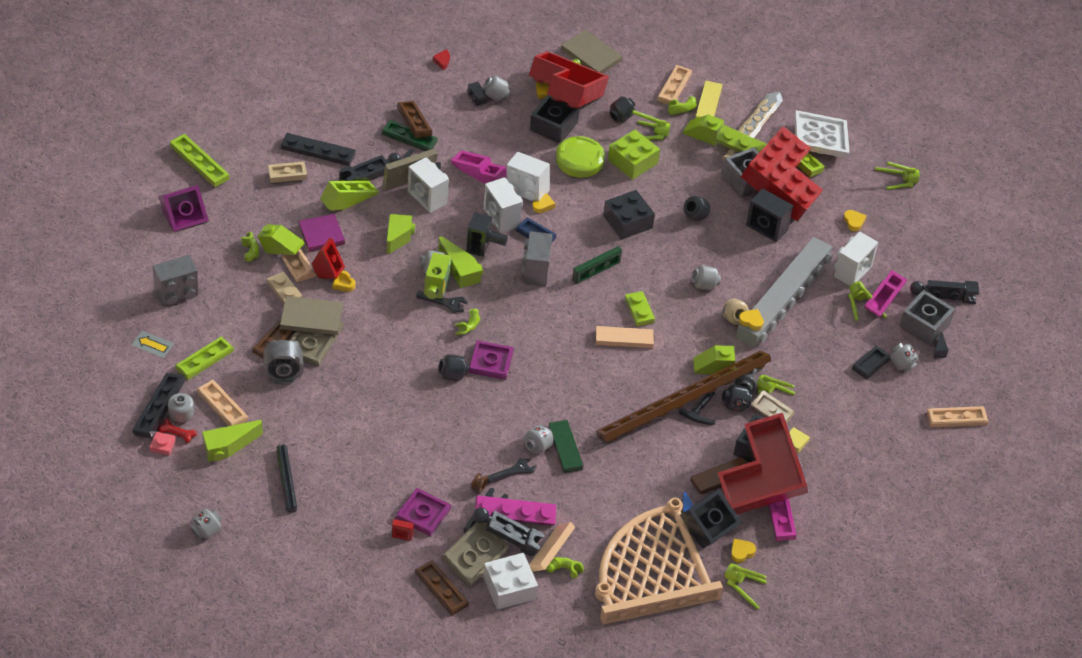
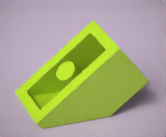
M707 114L690 120L683 130V134L715 146L724 120Z
M390 214L386 253H392L410 242L411 234L415 235V223H412V216Z
M267 224L257 235L267 254L295 255L304 245L302 239L282 225Z
M715 345L693 357L694 374H713L735 363L734 346Z

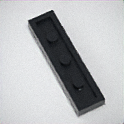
M286 133L281 143L282 150L347 166L351 165L356 151L355 149L291 133Z
M171 373L164 375L132 429L134 436L147 438L154 436L168 412V400L171 396L179 393L185 382L184 375Z

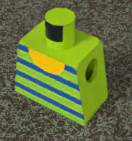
M433 252L425 276L424 294L428 298H443L449 284L451 256ZM436 268H439V269L442 271V272H441L440 274H438V275H436V273H437V269H436Z

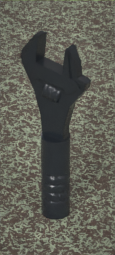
M417 291L416 298L442 304L453 313L464 312V309L458 307L460 302L468 304L462 296L430 299L422 291Z
M520 458L511 468L488 475L487 483L495 482L513 474L534 473L537 465L529 467L527 463L531 461V458Z

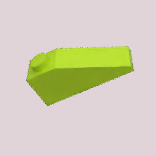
M329 181L320 200L329 210H344L377 195L379 191L370 181Z
M439 237L438 250L445 255L451 256L450 272L458 286L463 288L480 283L481 275L483 274L481 264H478L472 255L446 238Z
M262 420L203 431V446L208 462L229 458L263 434Z

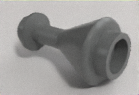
M763 368L754 369L749 374L736 378L735 385L745 386L749 389L750 393H754L757 390L755 374Z

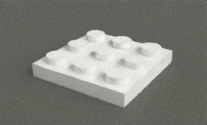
M795 111V136L811 147L810 151L848 158L847 120Z

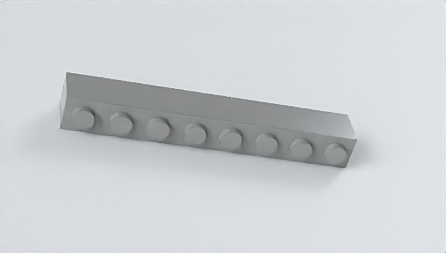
M813 237L752 309H759L764 320L762 329L755 331L750 329V327L739 324L736 338L754 348L759 343L763 344L769 331L773 332L776 328L778 320L782 321L788 308H793L796 299L803 296L805 288L807 286L810 287L815 276H819L822 273L824 265H828L831 262L833 247Z

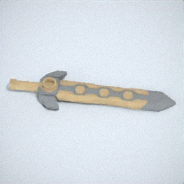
M778 91L767 94L738 131L755 138L762 126L782 103L781 93ZM730 149L723 156V162L725 158L736 154L737 151Z

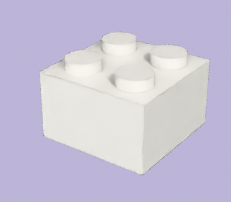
M517 152L507 164V181L513 185L514 191L518 196L533 202L535 200L540 201L544 194L550 190V164Z
M427 157L410 165L408 171V192L429 213L446 205L448 202V176L442 173L435 163L431 162Z
M505 177L486 183L483 209L488 216L492 217V222L499 233L516 228L520 224V219H522V198L516 194L513 185L509 184Z
M859 232L855 237L852 236L845 247L842 246L837 253L838 261L834 265V277L849 286L859 281L873 266L878 242L862 232Z
M524 553L484 563L483 578L497 610L536 600L538 584Z

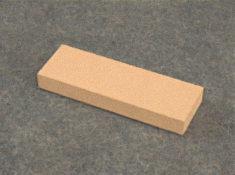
M676 65L661 90L657 101L669 105L672 99L677 100L688 82L692 70Z
M596 326V345L653 348V329Z
M214 380L197 388V393L228 426L248 421V416Z
M984 406L927 409L926 412L930 428L988 424Z
M571 522L557 525L529 564L532 572L547 568L575 529Z

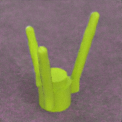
M632 111V114L656 122L637 121L638 124L655 127L654 133L657 135L644 136L648 140H663L664 137H668L670 123L637 111Z
M891 162L886 164L904 171L875 167L876 171L902 175V180L906 181L903 184L888 186L887 190L913 187L914 184L919 182L920 173L916 168H909Z
M860 281L850 285L849 291L851 293L848 294L855 321L859 319L854 299L862 301L865 298L868 300L872 299V295ZM885 313L881 315L884 319L887 318Z
M763 374L757 380V389H759L757 394H760L762 390L772 393L776 388L795 395L794 391L785 388H794V385Z
M731 563L724 575L728 579L727 584L733 587L758 610L760 607L736 583H742L744 578L747 577L766 584L767 581L764 580L766 576Z

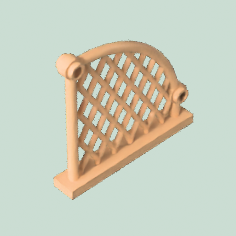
M672 498L667 502V505L654 508L636 516L621 527L608 543L601 559L599 584L596 586L595 591L596 598L605 605L601 608L600 619L602 624L721 599L723 586L720 581L710 582L688 527L680 516L683 510V503L680 499ZM668 513L670 516L674 517L677 523H674L664 514ZM660 515L661 519L659 525H657L651 518ZM645 521L644 527H640L639 524ZM664 521L672 526L671 533L663 529ZM649 524L657 529L655 537L647 532ZM678 527L685 544L674 537ZM633 528L642 533L640 540L632 535ZM661 533L669 538L667 545L659 540ZM626 536L625 542H621V539ZM645 536L654 541L652 549L644 544ZM630 539L638 544L636 552L628 547ZM673 542L681 547L679 554L671 549ZM617 544L622 547L621 555L614 551ZM657 544L665 549L664 557L655 552ZM642 548L650 553L648 560L640 555ZM685 548H688L694 564L683 557ZM626 551L634 556L633 563L624 558ZM669 553L677 558L676 566L668 561ZM612 555L619 560L617 567L609 562ZM654 557L662 562L660 569L652 564ZM638 560L646 565L645 572L636 567ZM681 562L690 567L688 575L679 569ZM623 563L631 568L629 576L621 571ZM666 565L674 570L672 578L664 573ZM608 567L615 571L613 579L607 575ZM650 568L658 573L657 581L648 576ZM694 568H696L703 585L691 578ZM634 572L643 577L641 585L633 580ZM678 574L686 579L684 586L676 581ZM619 575L627 580L625 588L617 583ZM662 577L670 582L669 590L660 584ZM646 581L655 586L653 593L645 588ZM692 583L695 586L689 587V584ZM631 584L639 589L637 597L629 591ZM674 586H676L680 590L673 591ZM615 587L623 592L621 600L613 595ZM660 589L664 593L658 594V590ZM643 593L648 595L647 597L642 598ZM627 596L633 600L626 601Z

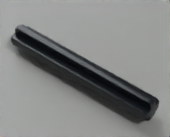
M285 444L278 445L276 452L286 511L289 513L296 512L297 502L288 449Z

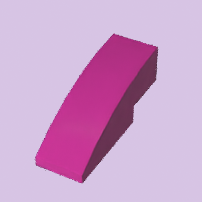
M461 150L451 159V163L484 184L504 177L507 179L506 167L491 163L490 157Z
M891 270L872 295V299H869L865 304L864 308L880 318L902 290L907 279Z

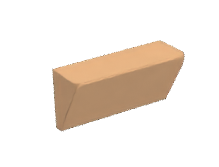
M301 249L295 255L281 256L297 283L317 276Z

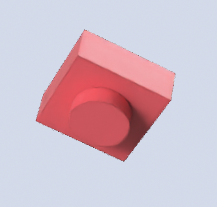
M156 432L150 445V451L170 456L176 437Z

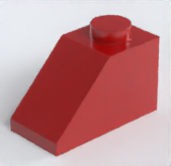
M332 238L326 241L311 263L318 278L337 279L345 268Z

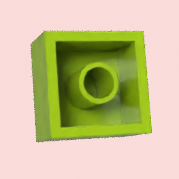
M635 129L609 145L608 161L633 180L658 164L660 148Z

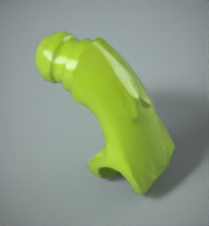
M691 96L686 103H679L678 100L672 99L669 102V114L676 115L692 111L697 106L696 98Z
M252 232L246 233L247 237H241V243L244 247H251L248 253L244 255V259L247 262H251L253 259H258L259 244Z
M470 309L468 323H455V326L459 328V332H455V335H464L475 329L481 320L478 309Z
M554 557L546 568V571L549 573L561 568L568 569L573 579L578 577L577 571L580 573L584 571L581 562L562 557Z

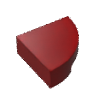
M447 49L433 56V61L442 70H445L450 62V53Z

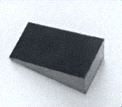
M943 332L939 334L933 358L947 357L949 349Z

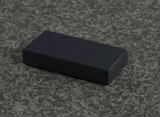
M876 345L852 365V370L867 380L890 360V355Z

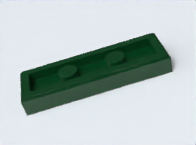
M389 120L382 130V135L423 151L432 150L438 142V138L434 136L415 138L408 126Z
M617 246L574 267L572 281L575 284H579L621 262L622 249Z
M568 420L550 422L548 428L553 434V443L563 473L583 470V463Z

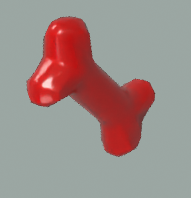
M166 419L164 424L158 427L160 433L169 432L184 438L186 444L190 443L191 438L197 436L196 430H184L173 426L169 419Z

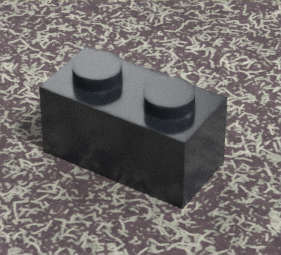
M479 82L468 84L467 94L471 96L472 102L477 106L486 104L488 96Z

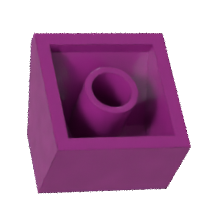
M198 185L158 196L163 214L173 232L209 221Z

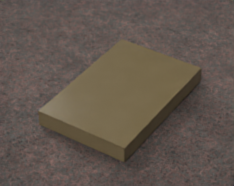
M586 29L561 46L564 52L572 58L578 59L583 66L602 74L621 62L623 58L622 55Z
M432 149L386 164L382 183L384 191L407 184L410 165L426 157L436 165L437 151Z
M286 296L280 329L338 335L343 302Z
M340 322L338 335L296 331L290 341L294 340L299 343L303 352V361L319 367L344 328V323Z
M476 522L441 556L467 587L472 586L483 575L484 563L498 560L510 548L502 538L486 530L488 524L486 522L482 524Z

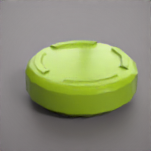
M577 136L565 139L558 145L555 159L557 166L562 172L569 176L583 178L593 176L602 170L605 162V152L603 147L595 140Z

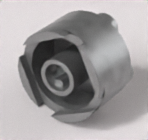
M272 340L268 343L263 353L265 376L278 385L294 383V380L298 377L300 378L304 371L303 352L299 343L294 340Z

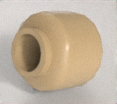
M735 298L727 300L722 306L724 319L734 325L740 324L739 317L742 312L749 311L747 304Z

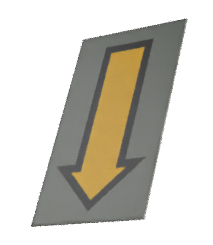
M141 331L132 345L164 358L174 343Z

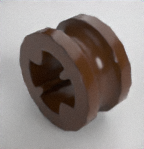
M477 473L471 483V489H477V492L482 493L487 485L488 477H482L481 473Z

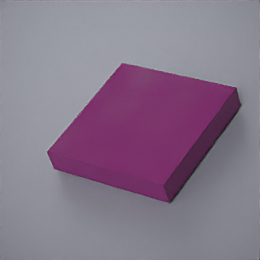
M335 214L299 221V228L309 252L320 250L329 238L333 239L336 246L345 244V238Z
M476 340L468 373L506 380L514 347Z
M416 488L398 511L395 519L414 523V529L431 537L451 510V504Z

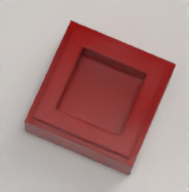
M394 519L392 523V537L412 541L414 523Z

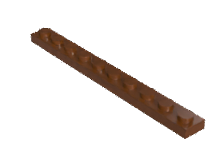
M758 351L596 430L597 436L606 442L614 441L617 439V436L623 433H630L640 425L649 424L656 417L667 415V412L672 409H679L689 401L698 400L705 393L716 391L719 386L728 385L734 379L749 374L754 369L765 367L766 363L772 361L770 354Z

